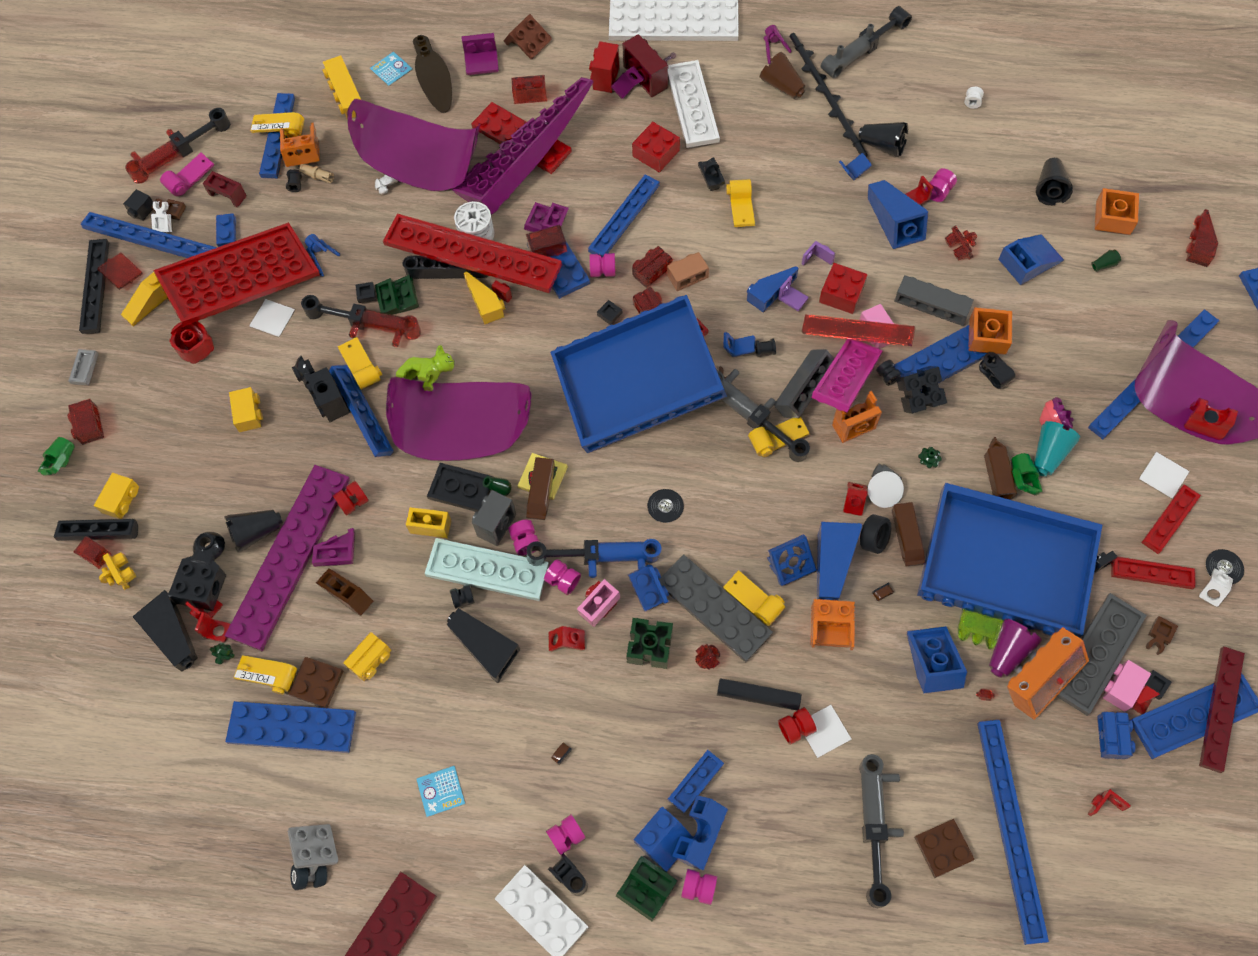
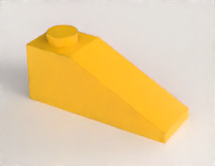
M154 272L140 283L121 313V316L132 326H135L167 299Z
M465 272L466 284L484 325L504 318L503 310H505L503 300H499L496 293L471 274Z

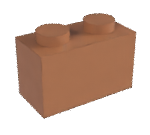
M697 252L689 254L684 259L670 263L667 266V276L676 291H679L707 279L709 267L701 254Z

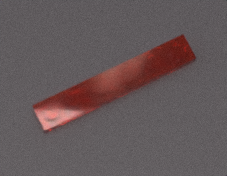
M805 314L802 333L808 335L904 346L913 345L916 330L915 326Z

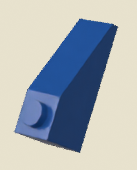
M795 266L759 279L755 284H751L747 289V301L764 313L779 297L780 287L789 276H792V283L794 282L799 268Z

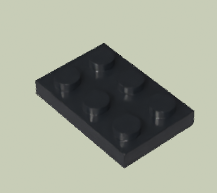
M439 463L427 498L474 512L479 511L484 497L489 495L491 491L483 486L484 478L490 475Z

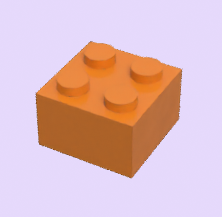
M1103 188L1096 200L1095 230L1131 235L1138 223L1139 193Z
M974 307L969 319L968 351L994 352L1006 355L1012 344V311Z

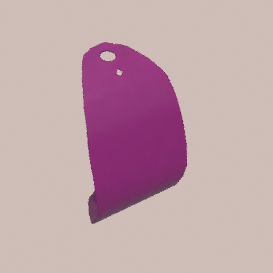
M354 99L347 111L348 130L353 145L362 160L377 171L403 183L430 191L452 189L465 180L476 148L480 123L479 126L473 129L448 128L360 99ZM353 110L356 113L355 121L352 120Z
M1167 320L1135 379V392L1140 402L1147 410L1163 421L1190 435L1209 442L1229 445L1258 439V388L1182 341L1176 335L1178 323L1174 320ZM1198 398L1208 400V406L1217 410L1231 408L1238 411L1234 426L1223 439L1217 440L1184 428L1185 422L1193 412L1190 410V405Z
M392 377L388 383L386 417L392 440L399 449L418 458L454 461L494 455L510 448L528 423L532 394L529 386L512 382L433 383V390L425 391L423 389L424 382Z

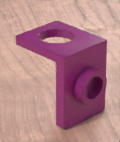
M633 66L623 72L611 87L623 99L644 78ZM631 73H634L637 76V79H634L631 76Z

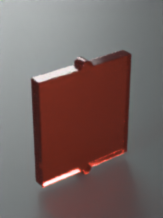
M119 253L112 259H107V262L97 268L119 290L129 283L132 284L133 280L143 274L123 253Z

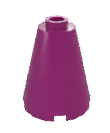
M1005 619L989 663V667L992 668L990 672L999 678H1002V676L1008 677L1040 645L1042 639L1034 632L1031 635L1027 630L1028 628L1011 619Z

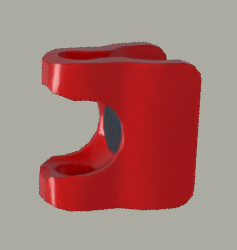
M1198 398L1190 405V410L1193 412L1185 422L1184 428L1221 440L1234 426L1238 411L1231 408L1217 410L1208 406V400Z

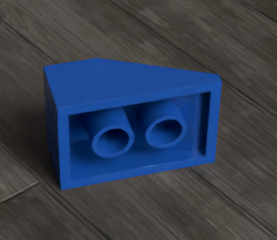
M947 627L907 631L917 679L923 693L964 688L967 670Z

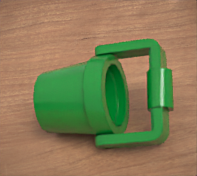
M57 437L42 454L45 459L40 465L38 472L43 476L56 474L61 467H66L75 445L68 439Z
M1026 453L1014 456L1011 459L1014 482L1018 489L1032 495L1041 493L1039 473L1031 456Z

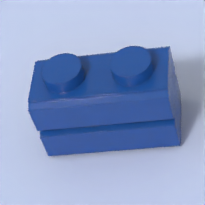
M1102 712L1099 714L1097 720L1101 758L1128 759L1132 757L1135 752V743L1131 741L1130 732L1133 730V722L1129 720L1128 713Z

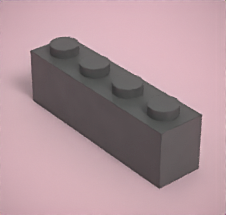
M906 275L903 277L894 302L961 326H964L974 299L966 295H960L949 289H943L934 286L932 283H926Z
M827 349L811 350L777 399L774 406L784 418H800L812 400L813 391L834 360Z

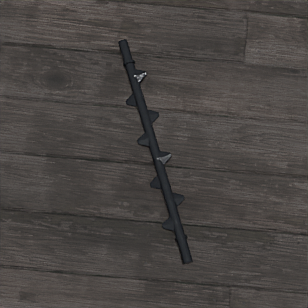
M791 33L789 37L795 45L796 51L799 52L805 62V65L801 68L802 71L811 72L818 84L815 90L822 92L832 107V110L828 113L829 117H837L846 131L843 137L851 139L853 147L857 149L858 153H864L867 157L868 154L862 146L861 140L858 139L851 127L854 123L853 120L846 119L837 104L841 96L831 94L823 81L826 75L819 73L810 59L814 52L812 50H805L804 45L799 41L796 34Z

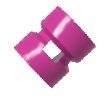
M941 168L936 172L929 182L933 186L930 199L935 202L944 201L950 190L957 183L956 175L952 171Z
M605 253L603 257L600 254H590V277H600L602 274L605 277H615V253Z
M531 520L518 521L508 528L511 539L514 541L515 551L519 556L526 555L527 547L530 543L539 542Z
M556 559L548 568L544 581L552 586L557 585L559 591L569 595L579 583L581 573L573 568L567 569V564Z
M572 814L561 820L560 826L555 824L546 831L560 855L570 850L572 843L577 845L586 839Z
M687 869L681 898L694 900L697 897L700 903L711 905L718 876L706 873L701 877L699 872Z

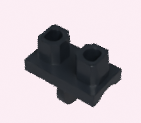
M714 157L708 161L698 162V167L710 191L718 190L721 185L725 184L719 165Z

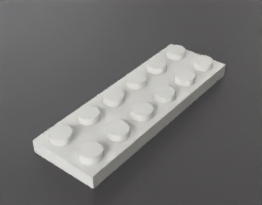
M695 60L668 65V80L686 148L720 142L699 61Z

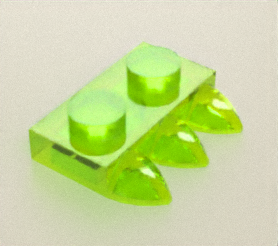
M962 609L957 627L959 639L964 641L972 633V641L974 645H978L986 637V645L988 649H992L996 645L1004 620Z

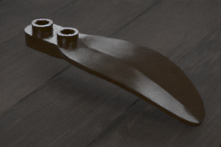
M418 35L413 39L414 49L417 54L415 71L418 82L430 103L439 112L446 113L449 111L452 103V82L448 67L441 56L433 51L429 38L424 35Z

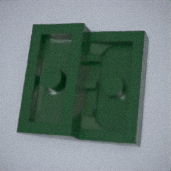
M410 275L395 281L389 278L375 284L382 316L403 313L419 307L413 278Z
M641 856L617 892L616 897L653 922L678 880Z

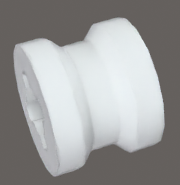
M976 86L970 87L966 92L965 105L972 109L980 107L984 94L983 90Z

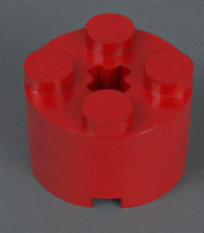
M197 321L183 326L180 322L173 327L170 344L183 360L196 364L214 350L213 340L200 322Z

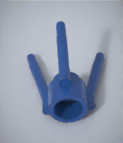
M310 234L305 239V244L308 246L306 251L310 254L320 275L323 277L324 274L313 252L321 250L326 252L328 249L337 256H340V253L322 239H319L315 234Z

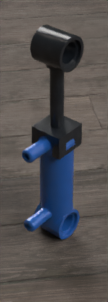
M655 539L638 542L584 540L583 549L546 550L543 543L535 541L528 545L526 557L529 564L533 566L543 564L547 557H584V565L589 567V577L595 578L597 576L596 565H598V562L638 561V569L646 566V563L656 562L662 547L659 541ZM652 548L656 553L649 554L646 549ZM533 551H540L541 555L534 557L531 553Z

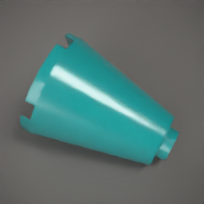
M1053 421L1043 423L1034 461L1040 476L1052 475L1076 446L1080 435L1075 430L1070 428L1067 431L1063 429V424Z

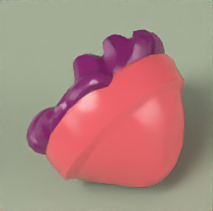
M1055 397L1045 403L1039 421L1041 425L1046 421L1057 422L1064 425L1063 429L1069 430L1073 428L1072 422L1074 419L1070 417L1072 412L1065 410L1062 400Z

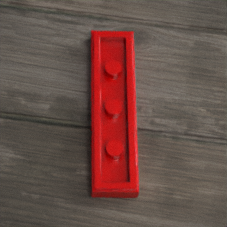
M1184 484L1141 543L1159 554L1201 495Z
M1117 557L1111 563V577L1192 590L1195 588V568Z

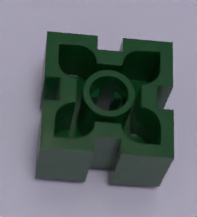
M632 618L630 637L634 642L629 641L627 663L643 666L644 661L651 662V667L667 669L670 647L666 645L671 646L673 623L657 621L656 626L649 625V620ZM649 641H653L652 646H647Z

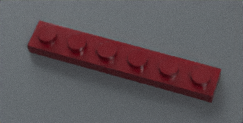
M1227 647L1220 648L1199 763L1200 767L1218 773H1223L1225 770L1245 655L1243 652Z

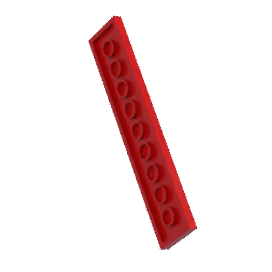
M398 213L383 239L385 246L546 293H550L562 266V261Z

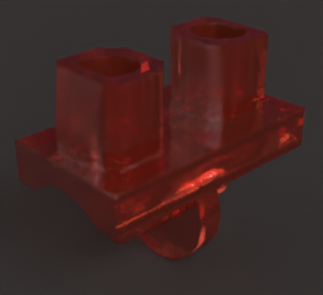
M957 226L952 227V233L945 237L947 245L952 247L958 243L960 247L953 250L957 260L959 261L965 257L970 260L974 256L969 244L972 247L976 245L977 234L975 232L969 233L968 230H965L963 232L965 237H963Z

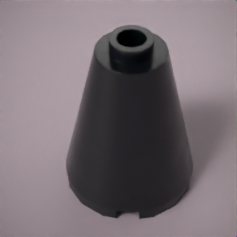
M908 123L865 124L860 128L858 136L861 138V142L894 157H899L903 154L907 139H905V133L908 134Z
M1055 157L1049 158L1044 163L1036 187V195L1039 202L1045 205L1053 206L1061 201L1064 203L1071 197L1073 186L1062 161Z
M274 510L224 516L225 520L228 521L226 525L232 542H235L237 553L280 528V524L283 523L280 513H275Z

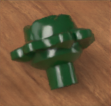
M933 447L923 448L922 452L918 455V458L921 459L920 464L925 465L929 469L932 466L936 468L942 460V457L939 456L940 451L935 450Z
M219 643L210 648L212 655L216 657V664L221 665L224 660H230L235 656L229 644Z

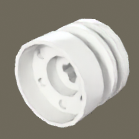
M472 201L461 205L456 210L454 220L457 231L488 240L494 239L495 232L490 210L486 205Z

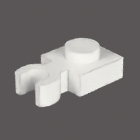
M153 202V208L156 211V214H151L153 230L172 232L171 214H166L169 207L168 202H162L161 208L159 207V202Z

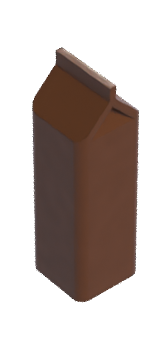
M994 437L984 455L992 494L1012 500L1016 496L1017 490L1007 448Z
M535 458L526 518L546 519L555 470L554 459Z
M913 502L893 505L892 515L905 567L926 564Z

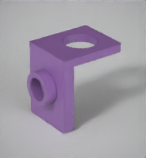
M815 241L803 254L802 265L804 266L813 255L832 265L835 252L826 245Z
M789 276L780 287L778 300L799 311L807 302L808 296L791 287L792 276Z

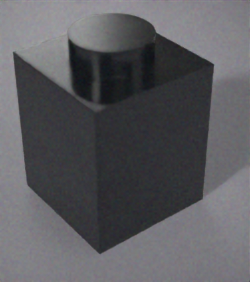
M137 189L123 203L129 216L142 221L153 210L151 208L153 206L151 197Z

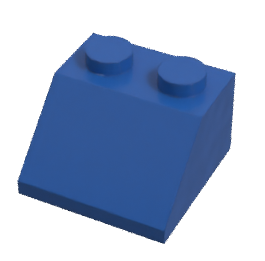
M662 806L634 838V843L667 872L677 861L672 855L680 836L690 839L693 836Z

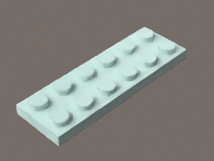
M436 538L425 570V576L462 585L469 584L476 588L540 601L545 583L544 576L549 568V562L545 561L539 566H533L529 564L527 557Z

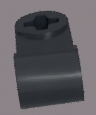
M994 352L986 353L979 364L980 372L997 389H1001L1015 378L1013 369Z
M563 853L561 855L562 858L553 867H549L548 870L573 895L581 896L587 891L588 883L584 876L576 869L577 867ZM575 879L583 881V885L579 890L572 889V882Z

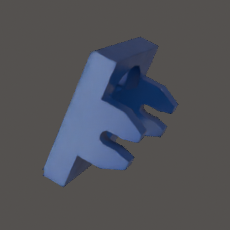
M804 534L768 550L770 556L767 557V560L771 563L769 566L776 574L778 583L781 586L817 571L807 537ZM794 546L802 549L800 555L794 553ZM786 550L788 554L786 561L779 564L780 556ZM794 556L798 557V563L795 566H790L789 560ZM803 560H805L804 565L802 566L801 569H799V566L801 565V562H802ZM789 567L793 569V573L787 574L781 570Z

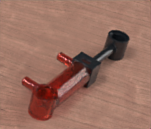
M212 109L209 112L210 122L186 137L179 130L174 133L172 129H168L166 134L170 140L142 158L135 151L131 152L130 156L134 160L129 161L125 169L133 182L137 184L144 183L149 175L180 155L184 158L193 152L189 143L212 128L219 132L228 130L231 123L224 109Z
M307 295L301 301V306L306 316L310 319H318L323 313L348 318L351 325L349 333L351 338H356L358 330H364L366 327L394 333L392 346L398 347L402 335L409 340H415L421 335L418 320L412 315L405 317L367 310L366 306L353 304L351 311L323 306L314 295Z

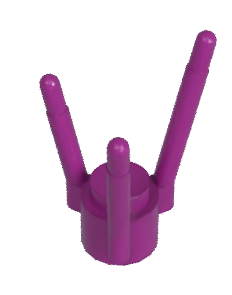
M768 26L765 30L766 36H764L767 61L770 64L769 41L776 43L780 40L789 53L792 51L782 38L777 26Z

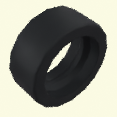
M875 514L870 515L866 519L860 534V545L863 550L880 554L885 550L892 530L890 519Z

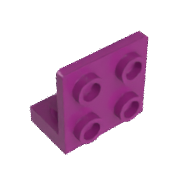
M494 33L461 36L466 75L499 71Z

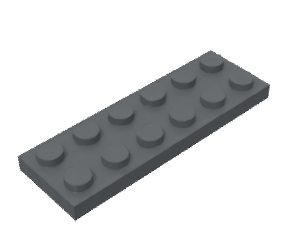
M684 554L659 579L661 586L664 585L669 595L745 663L773 634V631Z
M1109 593L1082 637L1089 662L1057 697L1088 716L1147 615Z

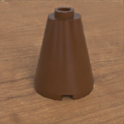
M779 52L770 60L769 66L766 65L763 68L759 77L762 81L794 99L796 97L800 98L805 93V84L787 56Z

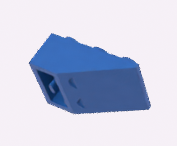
M1042 234L1021 238L1003 247L998 259L1020 285L1064 261Z

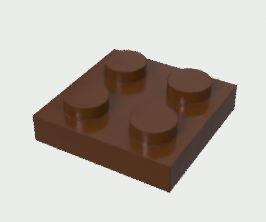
M305 657L288 695L323 708H328L344 671Z
M954 819L914 837L934 878L975 860Z

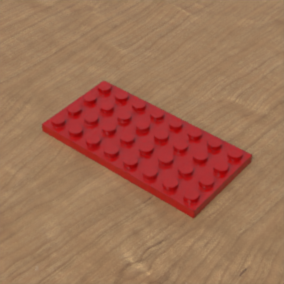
M289 222L153 270L183 326L320 276L319 270Z

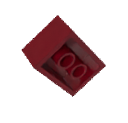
M638 34L623 42V67L626 70L633 66L644 78L639 84L651 98L668 89V64L665 60L661 59L655 49L649 46L647 40ZM631 73V76L634 79H637V76L634 73Z

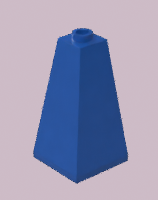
M885 180L868 184V200L893 249L926 240L928 211Z
M821 522L817 534V599L839 600L862 524Z

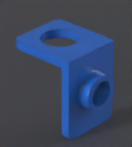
M861 153L848 165L839 161L853 180L872 166L864 153Z
M724 332L723 347L732 357L754 353L756 337L752 335L734 339L728 332Z

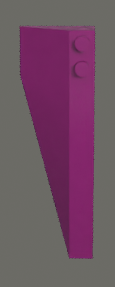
M583 77L577 80L565 90L564 96L557 97L552 101L554 104L547 110L546 108L542 109L539 112L541 114L536 119L531 118L511 135V140L502 142L499 145L500 149L494 154L490 152L486 156V161L482 164L478 162L466 174L465 180L452 189L453 192L467 202H480L486 205L491 215L495 213L537 166L558 139L588 93L593 80Z

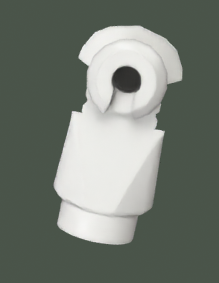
M384 175V177L376 179L375 188L379 190L381 195L388 192L387 187L397 183L398 180Z

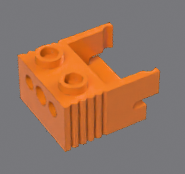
M314 122L311 123L310 134L286 138L283 128H280V151L286 167L320 161L319 140L316 136Z
M872 391L867 395L865 403L853 406L848 412L836 409L832 426L842 443L876 429L882 411L879 406L876 407L877 399Z
M813 600L811 606L810 642L812 648L818 645L854 649L855 602Z

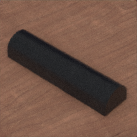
M135 519L62 520L57 523L54 538L57 541L136 539L138 523Z
M722 678L719 679L717 696L795 711L799 710L802 697L801 693Z

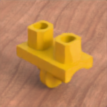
M122 552L113 556L108 553L102 556L108 568L104 567L101 569L103 572L99 576L101 583H109L112 586L116 581L118 585H122L124 590L130 588L128 583L137 576L131 567L121 571L120 567L129 563L126 556Z

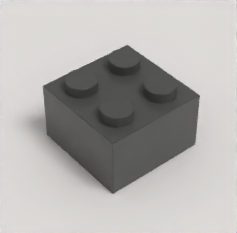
M493 490L484 497L482 507L472 517V524L477 537L495 546L499 545L517 515L512 499Z

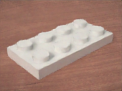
M525 865L495 897V900L552 956H564L588 928Z

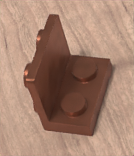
M529 14L503 41L507 46L511 42L516 43L530 59H533L552 40V37Z

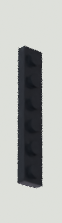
M107 239L89 240L79 331L82 334L100 333L109 241Z

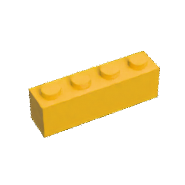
M340 55L323 61L325 69H322L325 78H329L327 82L330 90L335 91L333 96L336 103L340 102L338 107L341 115L345 114L347 118V111L351 102L354 99L361 100ZM353 110V112H352V118H355V117H356V113H355V111Z

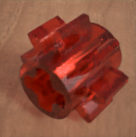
M701 645L696 650L698 655L695 657V660L701 668L710 670L720 664L717 660L720 657V652L714 645Z

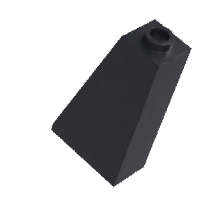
M166 590L132 616L173 666L181 672L190 668L194 661L198 659L177 604L168 596Z
M458 608L447 619L449 630L496 683H499L519 653V645Z

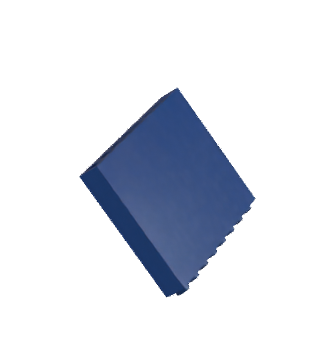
M687 295L676 297L673 301L662 303L654 309L643 311L632 318H626L618 324L609 325L606 329L593 332L587 337L576 339L572 343L559 346L550 352L581 446L586 453L727 397Z
M945 483L939 498L925 558L926 564L923 567L917 596L922 597L926 601L935 600L942 602L947 607L956 606L962 608L965 612L981 613L986 618L995 617L1002 619V621L1011 619L1027 627L1029 630H1041L1046 635H1053L1063 627L1080 638L1084 633L1102 524Z

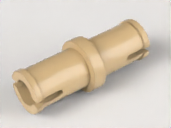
M307 164L300 165L299 169L302 170L299 171L301 174L311 176L314 180H322L327 183H332L334 177H330L334 176V174L322 170L321 167H313Z

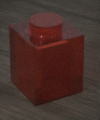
M87 536L73 551L80 558L98 569L106 564L102 556L107 553L111 555L107 549Z

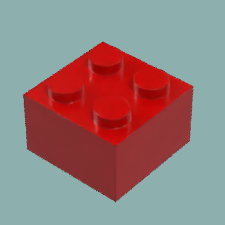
M599 41L598 47L594 49V60H591L589 65V71L592 72L590 79L593 80V90L612 93L613 89L611 86L616 81L620 70L619 45Z
M653 121L632 143V156L659 173L680 151V137Z
M833 263L822 288L819 303L853 314L864 289L868 274Z

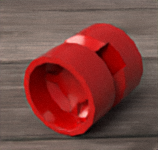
M356 481L347 485L345 491L340 490L332 495L346 516L355 511L356 506L361 507L369 501Z
M805 707L793 712V717L787 715L778 720L779 728L789 745L801 740L802 735L807 737L817 732L816 725Z

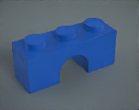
M697 795L689 814L697 822V832L691 839L680 836L672 857L690 867L704 870L728 809L711 798Z

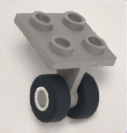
M325 824L290 827L287 832L294 862L290 874L293 889L303 890L307 887L308 882H313L314 888L324 886L327 882L326 865H335L338 862L331 826Z

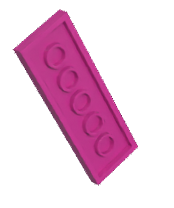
M848 337L813 391L811 398L835 407L837 410L848 412L881 357L883 350Z

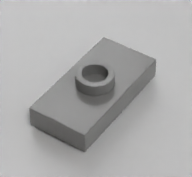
M78 349L69 378L71 384L89 386L98 357L97 351Z

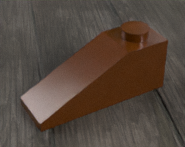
M330 568L316 582L318 586L359 616H362L374 602L360 587Z

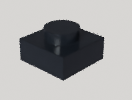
M373 282L356 284L358 303L376 301L375 285Z
M610 300L597 311V316L610 325L622 314V309Z
M1114 551L1108 554L1102 552L1097 556L1095 573L1110 565L1117 558Z
M1152 670L1145 686L1158 692L1160 695L1156 699L1160 700L1172 682L1155 670Z

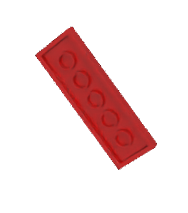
M491 102L471 125L472 128H476L480 123L479 132L501 144L511 140V135L527 122ZM557 139L537 166L552 174L572 152L571 147Z

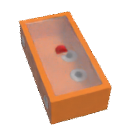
M1063 627L1058 632H1055L1051 636L1050 641L1044 647H1041L1037 653L1033 651L1028 656L1032 659L1031 661L1025 663L1023 667L1019 665L1014 670L1018 675L1012 677L1007 686L1014 706L1034 720L1089 662L1084 641Z

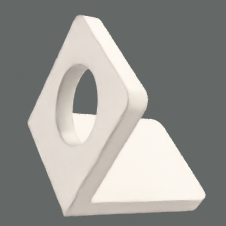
M1214 569L1209 583L1202 590L1199 597L1218 607L1231 591L1233 579L1225 573ZM1215 589L1219 591L1220 597L1212 599L1208 596L1207 592Z

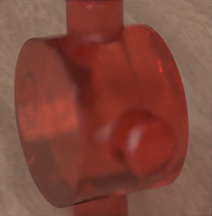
M980 689L976 696L980 700L991 701L995 694L991 690Z

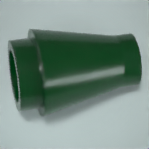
M1115 249L1108 250L1091 263L1092 268L1097 272L1115 267L1121 262V256Z
M486 476L483 480V486L489 490H493L503 496H507L511 492L512 485L505 478Z

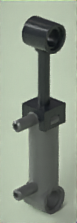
M901 6L895 7L890 13V21L875 32L873 31L874 25L868 24L867 28L860 32L859 38L846 47L839 45L835 55L825 57L821 63V69L832 78L838 77L846 66L866 52L870 54L877 49L879 37L894 26H898L900 29L906 28L912 20V15Z
M734 369L726 378L717 370L727 397L721 400L746 419L750 427L756 429L763 426L789 447V457L795 462L804 461L810 451L809 443L801 438L793 441L768 421L771 413L769 410L776 403L775 399L770 398L764 405H757L731 384L740 374L737 369ZM795 448H801L804 453H797Z
M870 754L862 760L859 766L864 820L862 833L863 843H871L874 884H871V888L868 889L866 899L870 906L878 909L889 904L892 896L890 889L885 884H882L880 843L888 841V837H903L904 830L902 828H887V824H885L883 782H900V775L882 773L884 766L882 759L877 755ZM866 763H874L876 766V771H869L866 767ZM875 890L883 893L884 900L882 902L874 899L873 894Z

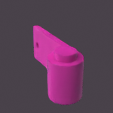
M200 152L178 174H175L173 171L164 172L160 182L174 196H181L204 176L214 164Z

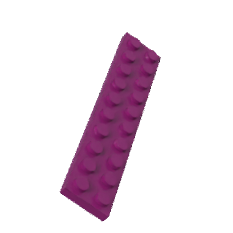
M314 465L232 620L225 637L263 651L313 553V546L318 544L338 505L332 495L340 490L345 491L350 481L349 476Z

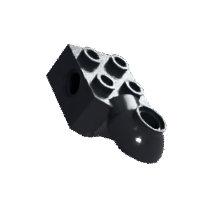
M301 355L297 359L295 366L292 367V370L299 382L303 381L305 387L309 390L322 417H327L328 421L332 422L349 414L350 412L328 368L325 367L315 372L309 359L304 361Z
M216 532L200 534L193 543V555L181 560L168 596L175 604L187 606L185 603L188 602L195 608L214 610L226 578L225 572L215 562V559L225 549V541L220 534Z

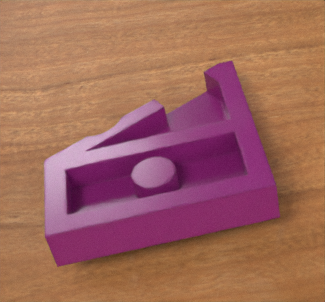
M354 528L348 529V533L337 537L335 535L326 542L314 545L313 566L353 564Z

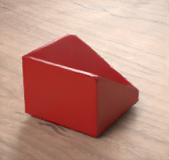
M1144 686L1132 709L1141 715L1144 714L1152 700L1160 694L1150 687Z

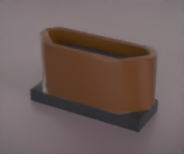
M889 582L872 592L877 601L894 593Z
M563 742L553 753L551 759L560 765L572 751V748Z

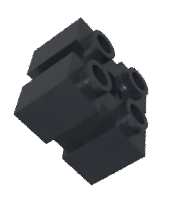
M928 366L916 370L917 373L907 372L895 376L899 391H904L905 397H901L904 412L913 414L926 410V406L936 407L947 403L944 388H939L938 382L942 381L938 366Z

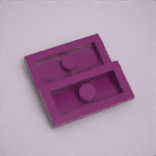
M535 202L524 225V230L542 234L559 233L569 208L553 202L551 207Z

